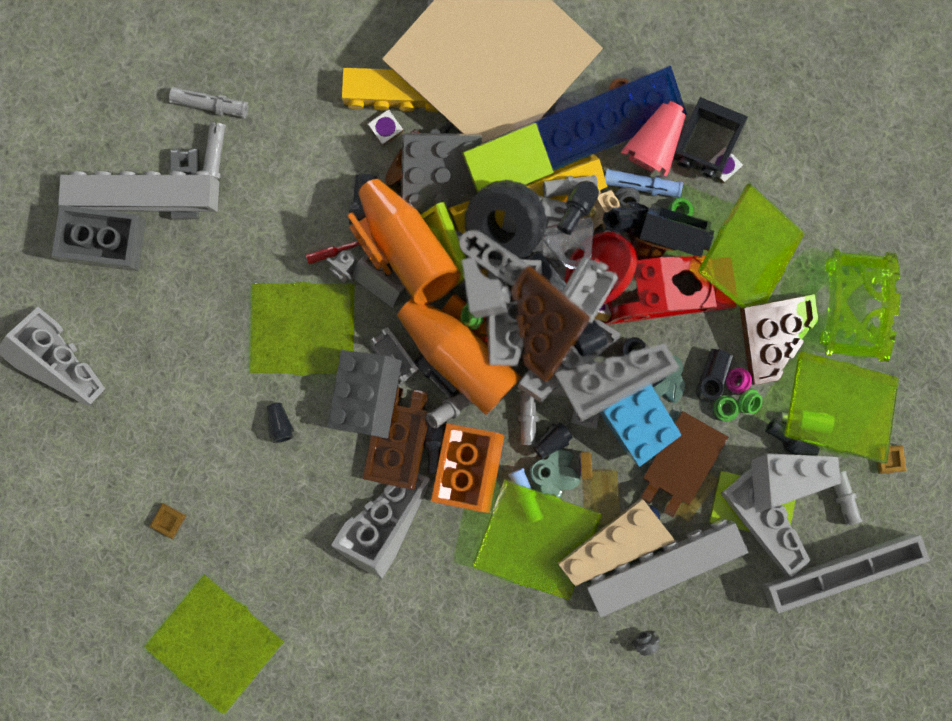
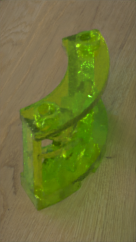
M834 248L831 257L827 258L825 264V271L829 273V307L826 327L820 334V345L824 346L825 355L842 354L878 358V361L889 362L897 331L892 330V325H894L893 317L894 315L899 316L901 293H895L897 291V287H895L896 282L900 280L897 254L886 252L885 256L843 253L840 252V249ZM842 266L849 267L847 268L850 272L849 275H845L842 272ZM851 267L858 268L861 275L858 276L857 271ZM842 283L847 284V285L842 289ZM864 284L867 293L873 299L881 302V308L869 312L860 322L852 313L846 300L859 286ZM880 284L881 292H876L872 285ZM841 313L844 320L839 322V317ZM877 317L879 319V326L875 327L871 323L868 329L867 325L871 318ZM843 329L845 331L843 339L850 337L855 332L856 336L853 343L835 342L838 330ZM863 338L864 340L870 342L871 344H874L875 346L858 344Z

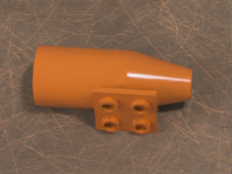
M373 179L366 182L358 193L366 217L358 222L351 212L348 214V217L353 224L349 228L376 269L382 268L386 275H389L391 271L386 263H389L417 304H428L446 295L458 283L461 273L422 216L381 180Z
M453 294L442 310L429 303L417 304L411 298L397 314L401 323L426 361L482 413L487 415L522 376L511 366L489 365L488 345L484 342L487 338L486 321L483 320L477 329H470L468 326H465L461 322V311L466 303L458 295Z

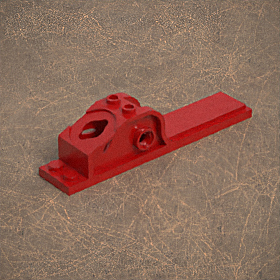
M702 255V257H660L638 260L632 280H636L639 302L612 307L611 302L607 303L611 316L608 321L602 322L606 325L736 308L729 256L709 259V255ZM693 274L696 280L699 281L700 290L691 296L683 295L672 283L673 275Z

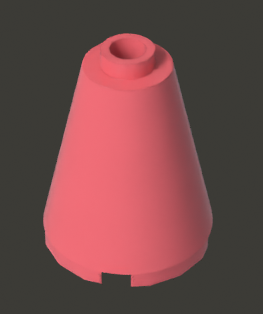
M672 101L669 104L663 103L627 143L621 154L623 156L630 154L628 160L652 173L654 170L661 171L659 176L666 178L670 171L686 115L682 112L684 108Z

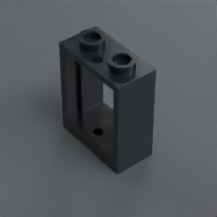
M700 97L677 144L673 159L683 168L690 169L692 167L699 170L700 174L707 178L714 179L716 177L721 179L746 126L748 116ZM700 117L735 131L718 166L684 152Z
M652 204L647 213L640 239L702 257L704 250H710L715 231L710 230L712 223L710 221Z

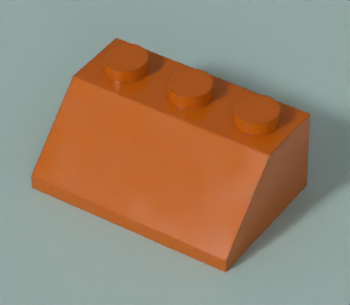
M446 423L431 502L490 513L505 435Z

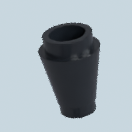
M282 403L268 405L269 438H272L273 443L291 440L294 428Z
M562 423L552 424L536 445L533 446V450L543 459L568 446L572 435Z

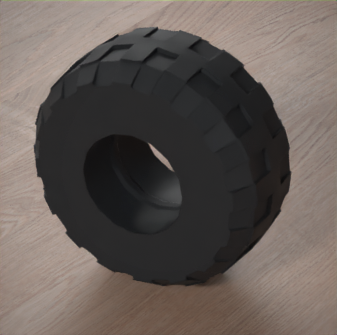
M512 180L495 181L480 189L468 203L464 215L465 232L478 230L519 259L529 255L538 246L545 234V227L547 225L545 208L538 195L526 185ZM495 210L505 211L512 216L516 224V232H506L500 228L495 219ZM476 236L469 238L472 246L482 250L480 252L481 255L490 247L487 243L485 247L478 245V238ZM493 250L488 255L489 259L503 260L502 254L499 251Z

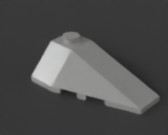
M488 259L495 266L502 263L501 260ZM522 260L542 276L541 260ZM507 262L501 271L505 273V270L508 268L514 273L512 278L517 280L523 269L518 267L515 270L509 266L511 262ZM488 270V279H498L504 287H508L510 294V303H506L508 312L485 316L489 365L517 366L524 341L519 335L516 318L519 313L517 301L513 300V286Z
M37 307L4 337L0 343V356L16 369L89 407L105 390V387L90 366L86 363H80L74 356L77 348L73 343L67 346L59 335L64 331L59 323Z
M418 473L415 490L388 485L384 489V493L373 502L370 501L364 506L365 509L354 519L351 517L345 522L331 544L332 548L361 569L382 579L400 549L431 482L430 478Z

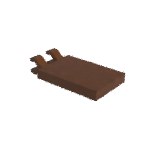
M397 387L388 438L371 436L362 479L415 490L428 426L426 415L429 412L423 411L428 399V393L413 390L410 408L399 406V403L403 397L404 388Z
M684 411L681 412L675 423L681 436L657 453L643 477L645 481L649 482V485L641 498L650 504L658 489L673 496L664 510V513L672 518L682 502L688 506L690 505L729 438Z

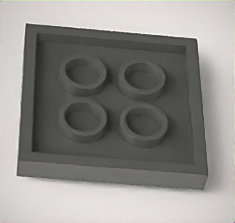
M403 133L401 198L419 213H424L435 204L442 202L445 203L447 211L450 213L448 208L470 201L477 192L462 152L481 145L482 135Z

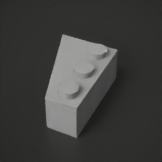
M766 454L751 460L755 513L841 483L838 457Z

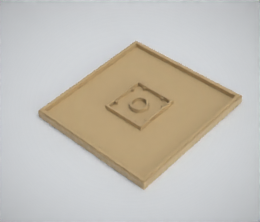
M434 0L382 60L463 134L482 135V144L532 123H537L603 48L552 0Z

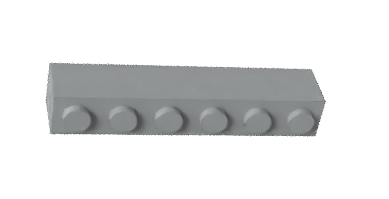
M71 171V175H60L58 206L65 205L105 211L218 212L219 181L212 177L211 173L197 171L195 175H186L184 172L172 171L170 175H161V173L146 171L145 175H136V173L121 171L120 175H111V173L105 171H96L95 175H87V173L81 171Z
M720 519L713 522L710 529L703 532L701 529L692 531L687 534V539L680 542L675 540L663 546L662 550L655 553L652 551L639 557L637 561L630 564L627 562L614 568V571L607 574L603 573L590 579V581L586 582V585L600 617L747 554V548L736 524L731 520Z
M909 533L799 571L792 578L784 576L761 585L770 610L781 613L930 561L921 535Z

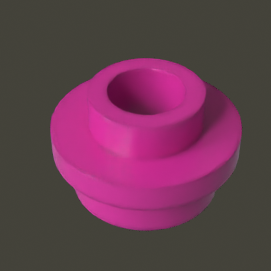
M744 368L732 369L726 376L727 387L735 394H742L751 386V374ZM742 378L741 383L738 385L737 381Z

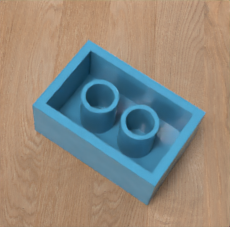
M652 385L599 412L625 453L639 467L681 436Z

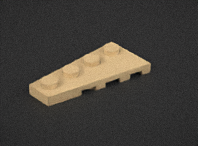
M640 498L558 562V564L576 586L668 545L675 540L646 502Z

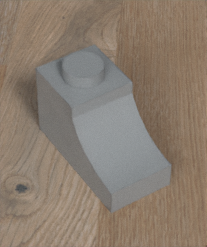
M474 258L462 260L470 313L475 318H481L508 312L506 304L510 303L508 287H504L498 279L490 280L484 277L480 271L479 264Z

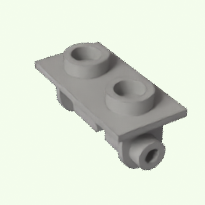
M342 251L334 261L330 258L327 259L331 265L329 270L333 272L332 274L343 283L346 280L352 284L354 283L351 276L357 261L350 251Z

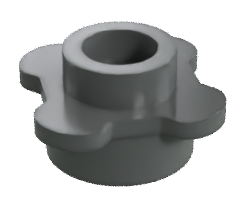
M644 631L636 636V640L632 641V646L636 647V651L641 655H650L658 650L660 638L655 636V631Z

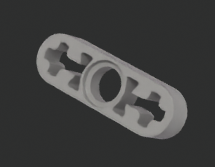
M470 230L464 233L460 239V247L465 254L474 258L475 261L512 286L517 281L512 278L514 273L508 268L505 270V273L501 271L507 264L508 259L512 260L509 266L515 270L518 267L522 269L528 267L524 261L478 230ZM476 236L478 238V245L485 247L487 243L490 247L484 251L481 257L478 254L482 250L478 247L470 249L468 247L470 242L467 238ZM493 250L499 251L503 257L502 263L498 266L492 265L488 260V255Z

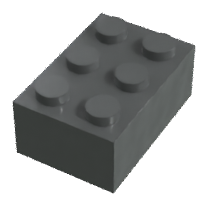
M59 205L51 256L62 262L138 271L146 221L137 214Z
M341 350L327 428L388 438L402 360L386 355Z

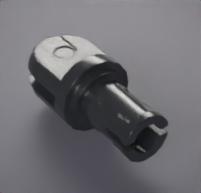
M585 180L579 182L574 187L565 202L567 210L556 226L559 231L566 235H571L580 218L590 214L599 196L598 187L594 182Z
M775 418L767 424L765 432L783 442L784 449L793 455L818 456L820 451L818 441L802 429H790Z
M446 421L438 428H433L428 423L423 446L425 450H428L427 474H437Z

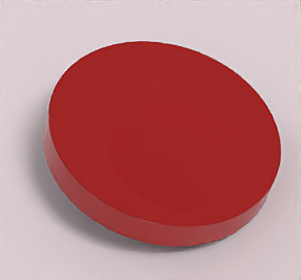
M601 232L589 237L571 255L565 271V283L567 285L583 257L603 263L608 266L605 271L615 273L618 277L602 305L611 302L627 288L635 273L637 259L633 246L623 236L615 232Z

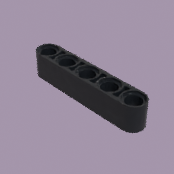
M539 251L523 259L541 260L542 276L560 292L564 290L566 283ZM593 319L592 323H587L573 344L575 350L582 357L591 354L608 343L604 331L595 319Z

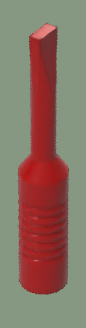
M356 241L340 247L332 246L307 254L306 258L310 265L334 257L339 252L360 245V243Z

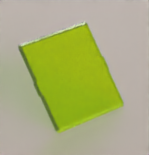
M748 183L728 218L718 231L714 243L698 269L699 273L740 307L766 303L785 273L788 263L805 235L804 231L757 188Z
M311 282L252 284L250 373L293 374L299 376L337 374L341 350L354 351L355 285L311 284Z
M799 352L785 436L825 447L827 450L847 453L880 463H888L899 379L895 376L862 368L845 361L840 362L807 352Z
M504 479L472 566L511 580L520 586L531 587L570 600L575 585L559 566L558 562L595 534L602 514L562 500L555 494H545Z
M204 574L144 647L175 673L182 683L191 687L220 713L225 715L285 641L256 618L246 605L237 602Z

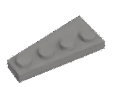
M595 319L606 335L607 345L585 357L580 356L572 346L555 372L568 371L578 368L577 366L588 364L618 340L621 334L602 321ZM529 370L519 383L518 388L537 401L542 402L558 389L561 384L555 373L549 381L543 382L536 374Z
M661 344L631 352L626 356L605 359L603 362L577 366L578 368L568 371L555 372V375L582 422L679 370V366L667 346Z
M752 467L720 493L787 578H792L810 561L796 530L792 529L786 517L788 514L784 506L779 505L755 513Z

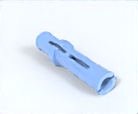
M609 169L606 170L605 175L607 185L621 188L633 187L638 191L649 192L651 196L660 194L680 199L683 182L660 179L661 176L657 175L655 177H648Z

